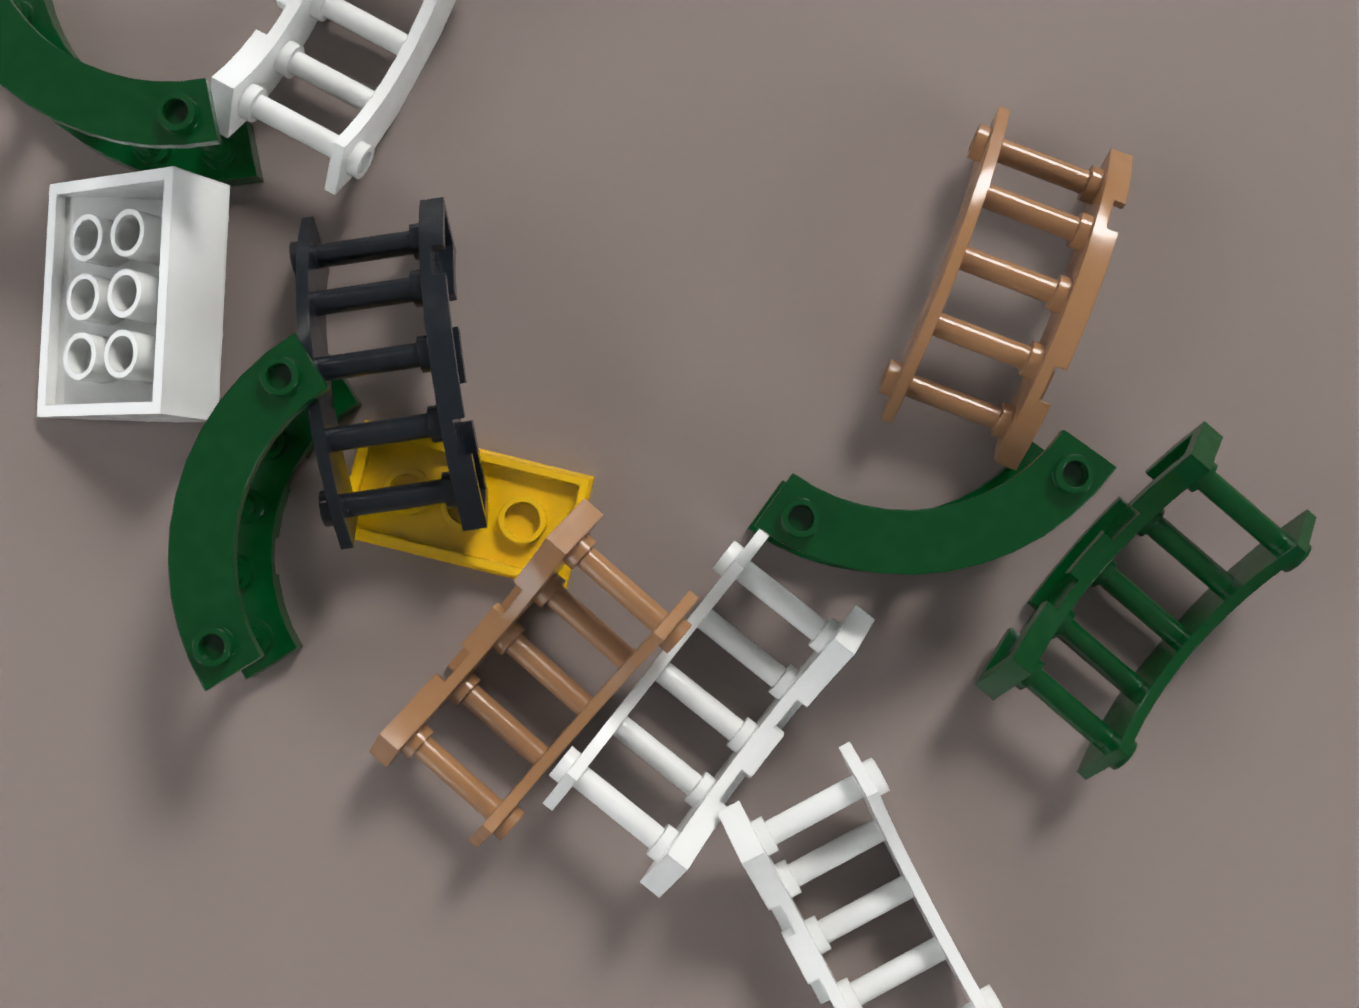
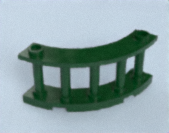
M0 0V85L29 107L52 119L85 146L114 163L136 172L175 166L230 186L264 182L253 126L246 121L229 138L220 134L211 86L206 78L185 81H149L105 72L79 61L80 59L63 33L52 0Z
M294 333L259 358L237 379L218 402L200 430L188 455L175 493L168 541L170 597L177 629L188 660L204 691L212 689L239 671L242 672L245 679L253 678L303 647L292 626L284 603L279 574H276L275 540L279 538L284 509L291 491L288 489L303 459L305 457L308 458L315 449L307 406L328 392L330 388L299 337ZM347 379L331 381L337 424L362 406Z
M1205 421L1182 438L1145 471L1153 480L1129 503L1119 496L1073 544L1027 601L1035 611L1020 633L1016 632L1013 628L1007 629L975 683L992 700H995L1014 686L1019 690L1027 688L1087 739L1090 744L1077 770V773L1086 780L1108 767L1113 770L1120 768L1133 756L1137 748L1135 739L1145 719L1168 683L1195 649L1247 597L1281 570L1289 572L1298 567L1308 557L1312 549L1309 543L1317 517L1307 509L1284 526L1279 527L1216 472L1218 465L1214 460L1223 436ZM1186 489L1190 492L1199 490L1260 544L1226 571L1163 517L1165 514L1164 508ZM1136 534L1140 537L1145 534L1148 535L1209 588L1178 621L1116 568L1117 560L1115 556ZM1100 585L1162 639L1136 672L1130 669L1073 620L1075 613L1072 609L1089 586L1096 587ZM1059 638L1120 691V694L1103 720L1043 670L1044 662L1040 658L1051 639Z
M1061 430L1045 450L1032 442L1017 470L1003 466L994 476L968 494L940 506L916 510L885 509L855 503L823 491L792 473L786 482L782 480L747 529L754 534L760 529L769 536L766 541L800 558L830 567L880 574L919 575L950 572L984 564L1013 553L1042 538L1069 519L1090 500L1117 467L1066 430Z

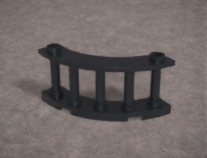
M444 197L420 200L419 223L410 224L409 231L322 243L314 216L302 218L298 241L290 242L289 245L291 265L296 275L298 337L330 388L328 392L307 406L318 468L324 489L319 492V510L325 527L334 526L341 550L354 547L358 516L445 503L448 509L457 507L463 531L487 528L488 488L481 462L474 421L461 422V418H465L460 384L467 383L460 330L458 326L452 327L449 301L457 300L456 248ZM414 255L415 259L419 260L420 269L410 271L408 278L327 290L329 267ZM414 302L416 308L423 307L426 335L417 336L416 343L328 356L326 315ZM421 367L423 373L431 372L436 405L428 406L427 413L338 426L331 381ZM431 438L433 443L443 442L449 471L442 472L441 479L353 492L343 451Z

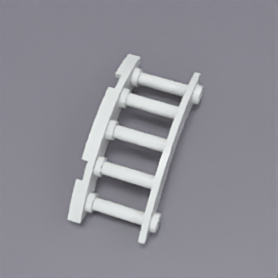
M276 0L277 7L283 9L269 33L266 35L256 29L232 59L211 77V91L220 134L229 138L246 121L253 123L258 119L330 158L324 190L336 195L352 177L361 179L369 169L374 157L375 147L398 115L435 47L456 0H424L409 34L345 0ZM326 19H329L397 55L375 91L304 54L305 49L303 46L318 20L324 22ZM295 75L359 109L360 113L338 135L268 98V96L283 76L290 79Z
M760 529L745 547H742L734 540L712 568L721 577L687 619L692 626L668 654L664 650L659 654L585 750L581 753L571 746L549 774L558 783L543 802L551 811H553L571 787H574L649 848L646 855L654 861L640 883L659 898L688 870L720 822L717 812L727 807L725 803L744 777L751 778L783 738L785 732L782 731V728L802 704L808 707L832 678L855 655L875 621L857 605L839 623L832 617L825 620L751 562V559L769 537ZM735 580L811 639L808 646L815 651L799 670L791 664L784 667L712 609ZM696 628L771 686L768 692L775 699L756 723L749 717L744 721L670 663ZM654 681L728 739L726 746L733 752L714 777L707 772H704L701 776L628 717V714ZM612 735L686 794L684 801L691 806V809L676 829L670 824L663 828L588 767Z
M850 741L840 746L839 750L851 776L766 821H764L762 816L750 821L740 801L717 812L744 869L768 910H772L782 929L781 933L807 983L811 984L820 1004L830 1000L834 1008H863V1004L946 960L969 1002L959 1008H1003L989 984L981 989L977 986L923 886L881 798V795L889 792L890 789L880 769L872 757L861 762ZM863 799L872 818L871 820L787 864L785 859L776 864L773 863L770 855L779 851L778 843ZM884 842L901 876L819 920L816 919L815 915L806 920L803 919L793 900L794 896L802 893L801 885ZM913 898L933 938L849 982L847 977L836 982L822 955L832 949L829 943Z

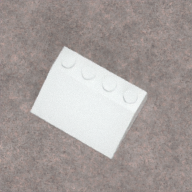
M175 166L50 184L37 417L174 423L207 421L220 398L230 185Z

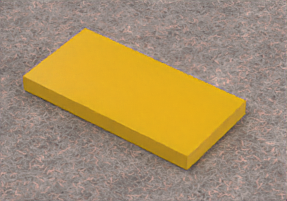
M431 438L357 449L350 475L353 492L441 479L442 472L449 471L443 442L433 443ZM479 448L488 488L487 528L463 531L457 507L448 509L446 504L442 503L358 516L355 540L516 579L546 537L584 498L590 502L595 477ZM565 564L558 574L566 580L563 587L568 590L572 569Z

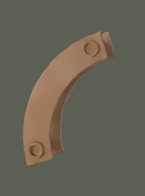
M999 106L991 125L987 126L980 123L973 136L966 158L974 160V165L944 257L900 362L890 359L882 376L878 393L887 396L881 419L893 423L906 396L990 428V435L997 437L994 462L1017 470L1051 406L1050 403L1042 399L1056 372L1054 368L1068 370L1096 302L1118 236V232L1107 229L1113 206L1123 209L1126 205L1132 175L1133 156L1111 148L1100 168L1092 165L1089 170L1004 139L1010 110ZM996 163L1078 193L1077 200L1083 202L1082 212L1078 216H1074L990 184ZM984 208L1066 239V246L1072 248L1073 251L1065 276L1059 274L1054 279L969 247L968 245L981 209ZM961 270L1045 302V309L1051 311V315L1040 342L1032 341L1030 345H1026L942 313L958 271ZM935 336L1019 368L1018 374L1023 377V380L1011 404L1003 401L998 406L916 375L931 337Z
M585 498L546 537L539 549L513 581L516 586L501 604L497 603L463 641L461 644L463 648L447 665L453 673L446 680L438 673H435L378 735L369 751L386 768L400 753L404 754L409 760L415 756L479 812L486 820L469 839L477 848L492 833L499 840H502L525 813L517 804L580 731L658 646L668 654L692 626L684 616L699 599L694 593L689 590L668 613L594 548L597 541L589 534L604 514ZM565 564L572 570L578 566L651 630L636 649L631 647L563 587L566 580L558 573ZM534 602L541 608L547 604L618 667L594 696L590 695L522 635L525 628L518 623V620ZM493 649L500 656L505 652L576 714L575 718L549 747L478 686L481 679L473 672ZM448 700L456 707L462 703L532 765L503 800L431 737L434 731L427 724Z

